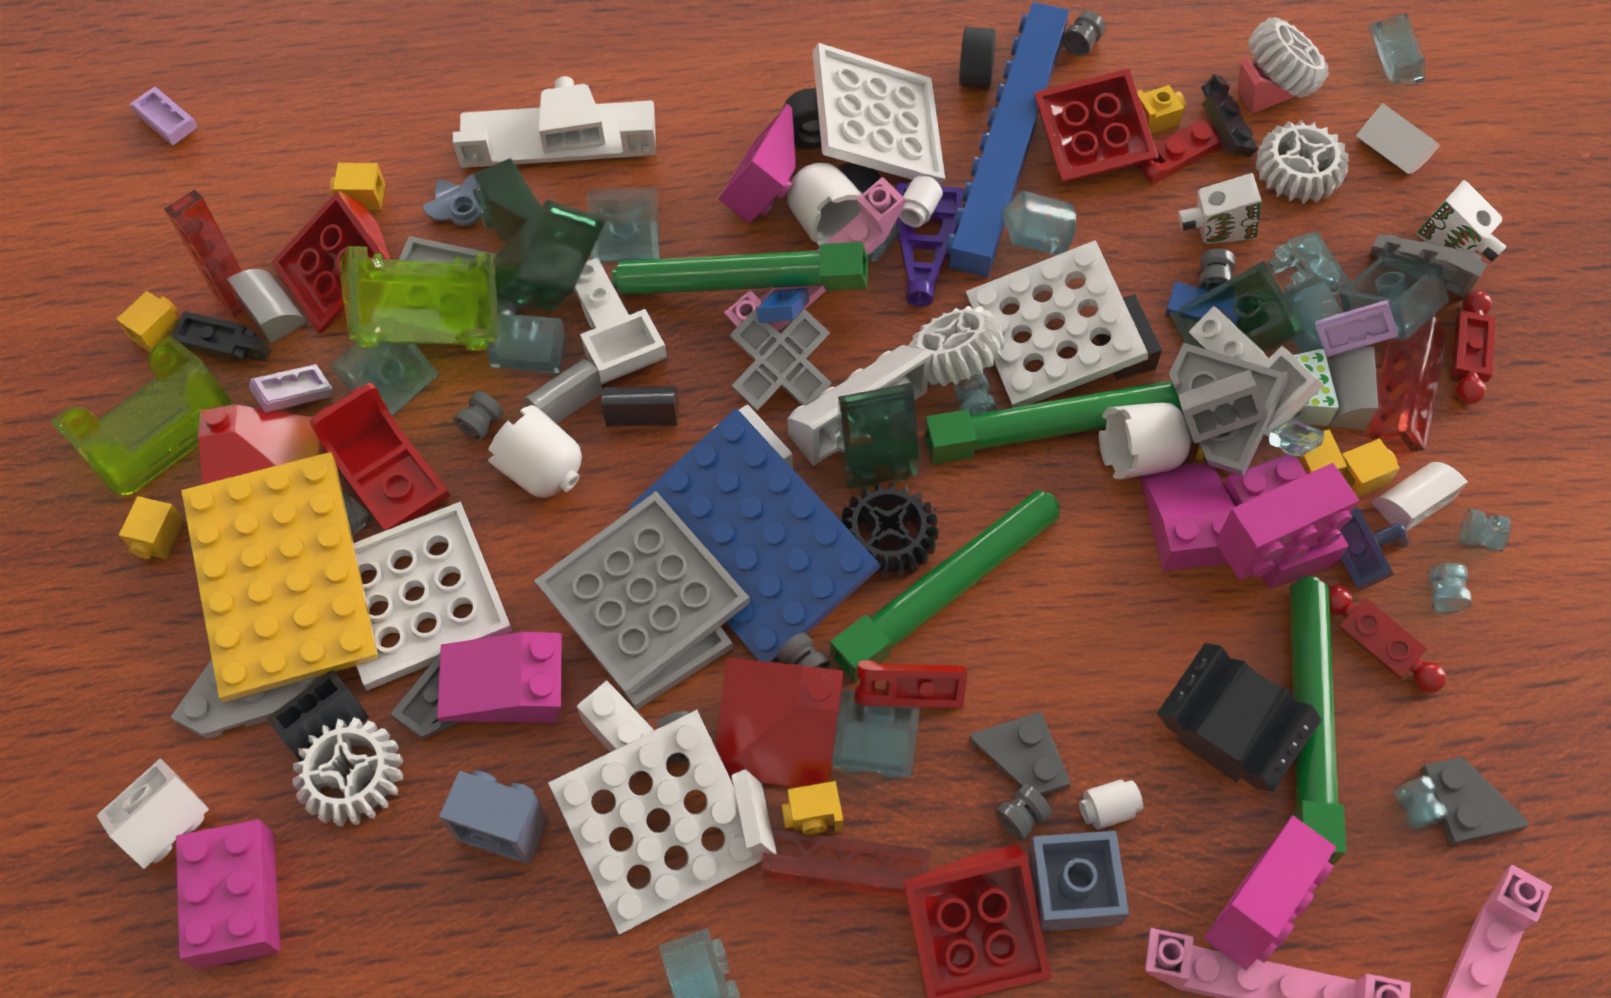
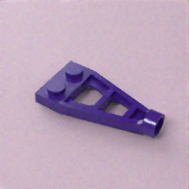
M897 182V191L904 196L910 183ZM940 186L943 194L929 219L942 221V226L937 236L917 235L914 233L913 227L905 224L899 216L897 218V234L908 284L906 301L912 306L926 307L933 302L934 286L948 254V247H946L950 233L956 234L958 229V222L955 221L958 208L963 205L964 188ZM913 248L936 250L933 262H914Z

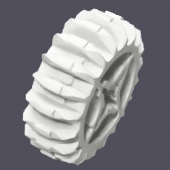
M1276 17L1268 18L1252 32L1251 37L1248 39V48L1252 53V58L1257 61V66L1265 72V75L1272 79L1273 83H1277L1282 90H1287L1291 95L1301 98L1304 96L1308 97L1322 86L1329 75L1328 65L1324 62V56L1318 52V48L1311 43V40L1304 36L1303 32L1298 31L1294 25H1289L1285 20Z
M1302 120L1296 126L1290 121L1283 127L1277 125L1272 130V133L1268 132L1267 136L1264 137L1262 145H1260L1257 152L1256 169L1260 171L1259 180L1267 181L1266 189L1275 188L1277 197L1282 194L1287 195L1289 202L1294 198H1299L1302 204H1304L1310 198L1317 203L1322 197L1328 198L1333 191H1337L1348 172L1349 154L1345 152V143L1338 142V134L1329 135L1327 127L1323 129L1316 128L1315 122L1310 126L1305 125ZM1286 152L1285 155L1279 156L1280 153ZM1325 168V170L1322 172H1319L1318 169Z
M970 306L965 307L963 310L955 308L953 312L947 314L943 312L942 316L931 318V322L928 325H922L920 327L921 331L915 333L913 340L909 343V346L925 349L931 354L930 368L926 372L925 378L931 385L940 383L942 386H946L950 382L958 384L960 380L966 378L970 380L971 376L975 374H983L985 367H992L994 365L993 360L1001 357L1000 351L1005 347L1001 325L990 310H983L982 307L972 309Z
M353 718L347 727L343 720L337 719L336 728L332 731L328 726L322 725L321 732L324 735L317 739L316 736L308 735L309 742L312 745L310 749L298 748V754L304 761L293 763V770L299 774L292 779L293 786L299 789L296 794L297 799L302 804H306L305 809L310 815L318 814V818L324 823H328L333 818L337 826L343 827L349 817L354 825H359L361 814L366 813L370 819H375L373 808L378 804L382 808H388L389 803L384 798L386 794L398 795V789L392 782L403 780V773L397 769L403 765V758L400 754H396L399 746L395 740H389L390 735L385 729L377 730V726L371 721H368L363 726L359 719ZM351 746L371 748L376 751L377 755L368 757L366 754L356 755ZM332 755H334L333 758H332L328 763H326V762L328 761V759H329ZM349 762H350L351 765L354 767V770L349 769V770L351 771V773H350L349 775H347V781H346L345 778H344L342 775H343V773H344V774H347V773L345 772V770H347L348 768H350V766H349ZM371 780L368 786L362 790L364 784ZM329 786L331 789L340 788L345 794V798L327 797L321 793L320 788Z

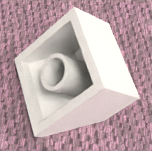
M160 758L96 816L109 837L145 869L151 862L157 863L170 852L172 843L176 840V835L190 833L201 824L204 814L209 809Z

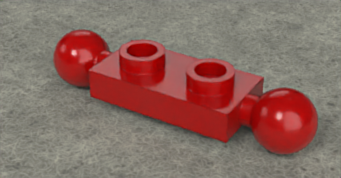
M1473 290L1466 294L1462 302L1464 311L1461 310L1456 317L1451 375L1462 377L1456 385L1455 392L1457 398L1465 404H1475L1484 398L1486 393L1484 382H1488L1493 373L1496 317L1486 315L1492 307V299L1483 290Z
M1340 585L1329 587L1330 614L1343 615L1346 618L1339 625L1341 631L1399 679L1409 670L1413 673L1415 685L1424 692L1434 693L1444 687L1446 683L1445 670L1435 662H1423L1419 659L1428 648L1367 598H1364L1356 607L1352 603V595L1348 589Z

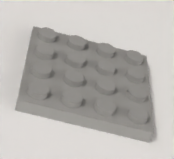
M657 491L534 580L540 591L627 697L750 604L749 596Z

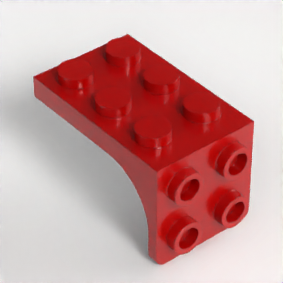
M367 383L362 387L355 388L348 396L332 406L323 408L310 420V425L326 453L332 452L338 471L383 531L417 519L451 497L447 488L400 429L373 383Z

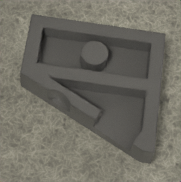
M440 654L390 714L392 719L422 740L461 722L437 721Z
M1041 711L970 734L969 741L976 750L980 748L995 762V767L1006 777L1016 781L1018 788L1028 784L1035 788L1042 796H1046L1070 787V779Z
M1463 757L1427 764L1420 769L1450 846L1522 831L1529 826L1527 819Z

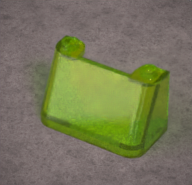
M348 246L340 261V279L349 339L356 341L357 346L376 347L379 343L466 345V349L484 350L488 348L489 343L494 342L499 337L494 254L476 253L474 262H462V258L457 257L451 263L385 260L382 254L377 253L374 254L372 259L369 258L367 247Z
M170 335L155 345L148 355V365L156 375V378L107 414L97 419L88 409L77 406L63 411L50 421L102 481L116 494L127 495L139 490L199 445L198 433L201 410L233 405L229 396L202 360Z

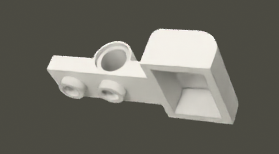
M598 258L566 269L568 280L581 302L583 312L590 327L593 329L580 334L587 359L599 371L601 384L667 358L665 344L647 311L643 309L628 315Z
M1215 306L1189 331L1207 350L1287 373L1289 381L1264 432L1269 438H1272L1325 386L1283 346L1268 358L1254 342L1243 334Z

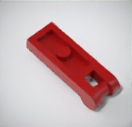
M1202 118L1154 144L1158 154L1156 160L1136 164L1135 166L1138 169L1142 168L1146 172L1145 177L1151 184H1156L1222 147V142L1216 130Z
M863 660L858 663L857 676L860 678V685L855 688L854 701L863 706L963 708L968 672L964 666L879 664L875 661ZM886 681L885 689H876L875 682Z

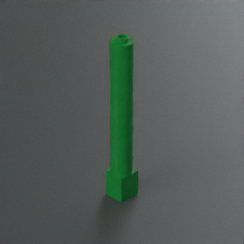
M863 242L820 244V250L620 261L617 268L613 269L612 282L614 288L619 289L621 295L822 285L826 291L867 289L868 255Z
M1172 380L974 415H970L969 410L965 409L926 416L924 437L931 464L935 465L974 458L975 451L1106 428L1107 419L1102 418V415L1108 407L1149 403H1170L1181 411L1182 407Z
M1035 490L871 617L865 614L831 640L830 656L856 683L860 680L857 676V668L860 661L870 660L879 664L890 656L892 648L1060 518V505L1057 499L1049 492L1044 493L1041 490Z
M1307 576L1299 578L1297 582L1289 587L1292 691L1296 702L1313 705L1322 721L1295 759L1296 809L1292 812V816L1336 846L1328 860L1329 863L1335 864L1346 854L1344 805L1338 802L1329 587L1326 583L1321 582L1319 578Z

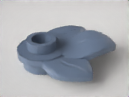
M476 173L467 177L462 186L445 180H438L435 187L436 200L425 203L423 209L434 220H451L459 226L472 225L482 215L480 203L486 196V187Z

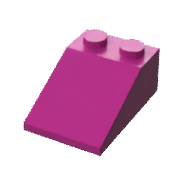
M786 104L753 141L718 198L749 224L758 214L764 217L775 203L773 198L778 196L781 199L793 184L789 180L796 168L792 107Z
M1208 462L1180 465L1170 471L1140 476L1162 571L1229 564L1215 542L1231 509L1235 506L1214 466L1209 465Z
M518 632L441 644L437 721L557 723L561 708L562 633Z

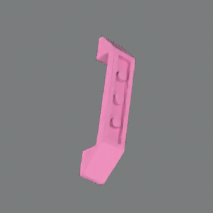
M883 177L856 199L861 213L825 244L863 242L866 253L869 255L886 240L906 201ZM823 285L772 288L760 299L750 290L724 313L738 327L753 310L756 311L774 290L808 287L810 301L804 307L805 309L826 290ZM791 321L768 323L774 329L781 330Z
M1514 865L1508 867L1480 909L1442 998L1497 997L1523 932L1538 922L1551 891V885Z
M1150 928L1145 972L1179 990L1216 998H1410L1409 982L1372 974H1365L1358 980L1268 961L1262 963L1258 959L1246 971L1221 951L1193 946L1194 937L1155 928Z

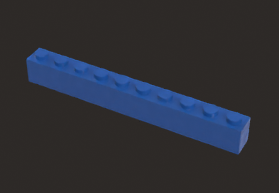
M1032 2L1029 14L1023 13L1019 26V32L1022 35L1021 37L1015 36L1011 55L1014 56V59L1007 60L1003 78L1007 79L1006 84H999L995 100L999 105L998 108H991L987 124L991 129L990 132H983L979 151H983L981 157L976 156L973 162L971 176H975L973 182L967 181L963 194V201L966 202L965 208H958L955 221L958 222L956 234L950 233L948 237L947 253L951 254L949 268L989 277L1040 115L1034 98V92L1048 89L1062 45L1063 34L1066 32L1069 9Z

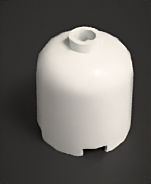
M830 163L808 165L798 171L791 180L793 184L787 191L788 205L807 235L819 247L820 244H825L861 213L856 200L862 195L861 192L841 170Z
M1149 403L1108 407L1103 412L1102 418L1107 419L1106 430L1099 431L1100 451L1105 466H1113L1115 470L1113 477L1115 479H1128L1176 469L1186 460L1193 438L1185 416L1174 405L1170 403Z
M531 405L521 409L520 412L524 416L514 425L507 421L494 437L489 447V451L494 456L489 458L488 462L536 497L548 498L560 493L562 490L568 492L575 486L580 477L577 473L582 460L579 445L536 406Z

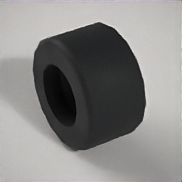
M964 28L959 69L960 85L990 87L996 42L995 29Z
M807 88L795 92L784 104V106L788 104L792 107L794 146L803 150L822 148L816 88Z

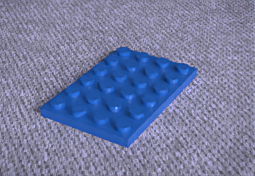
M737 407L629 506L631 510L657 491L750 598V604L726 622L759 661L775 663L779 661L776 655L789 639L802 632L808 634L881 567L876 559Z

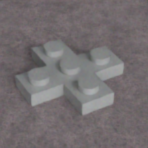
M805 308L781 334L768 322L758 323L757 311L753 310L729 336L754 360L750 367L733 383L731 388L756 411L780 386L798 403L807 406L818 399L821 393L832 384L806 359L830 332Z

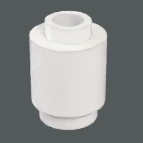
M917 176L911 181L903 196L906 203L899 214L900 219L905 224L911 227H920L923 223L929 221L943 194L941 187L935 179L928 176Z
M1120 779L1085 790L1083 793L1084 800L1079 801L1086 824L1092 823L1097 830L1134 819L1136 813L1143 811V800L1140 791L1132 780L1124 782Z

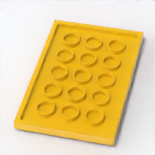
M332 452L181 490L219 699L223 703L325 675L332 670L336 672L379 660L336 462Z

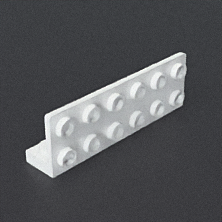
M636 101L596 104L601 116L606 144L544 153L539 133L540 108L461 113L460 132H453V145L460 168L656 155L654 102Z

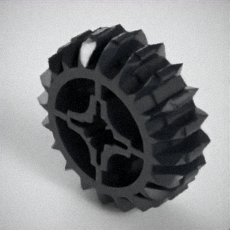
M893 481L889 484L888 489L885 490L877 482L873 493L863 487L860 491V498L852 496L849 500V507H844L841 516L843 520H840L881 565L877 571H881L884 581L888 578L889 572H895L899 580L903 577L904 569L914 575L917 571V563L925 566L929 559L928 554L935 552V541L939 537V530L936 528L938 518L936 514H931L932 506L930 502L922 503L920 492L910 496L908 485L903 487L901 491L895 490L896 486ZM909 519L918 531V536L915 540L909 536L910 531L906 529V522ZM862 522L868 525V530L871 532L868 542L862 538L858 530Z

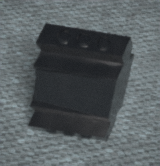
M1204 643L1157 712L1165 726L1181 737L1178 741L1179 744L1235 782L1242 778L1253 787L1270 792L1275 790L1322 721L1313 705L1296 702L1289 689L1282 688L1255 672L1246 661L1231 659L1222 646Z

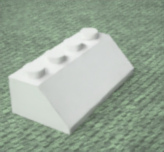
M901 345L892 352H884L877 358L875 363L865 369L854 371L845 382L837 387L827 388L812 403L807 406L801 405L797 407L790 417L787 418L788 436L813 466L927 393L928 380L925 378V374L930 368L931 354L925 349Z

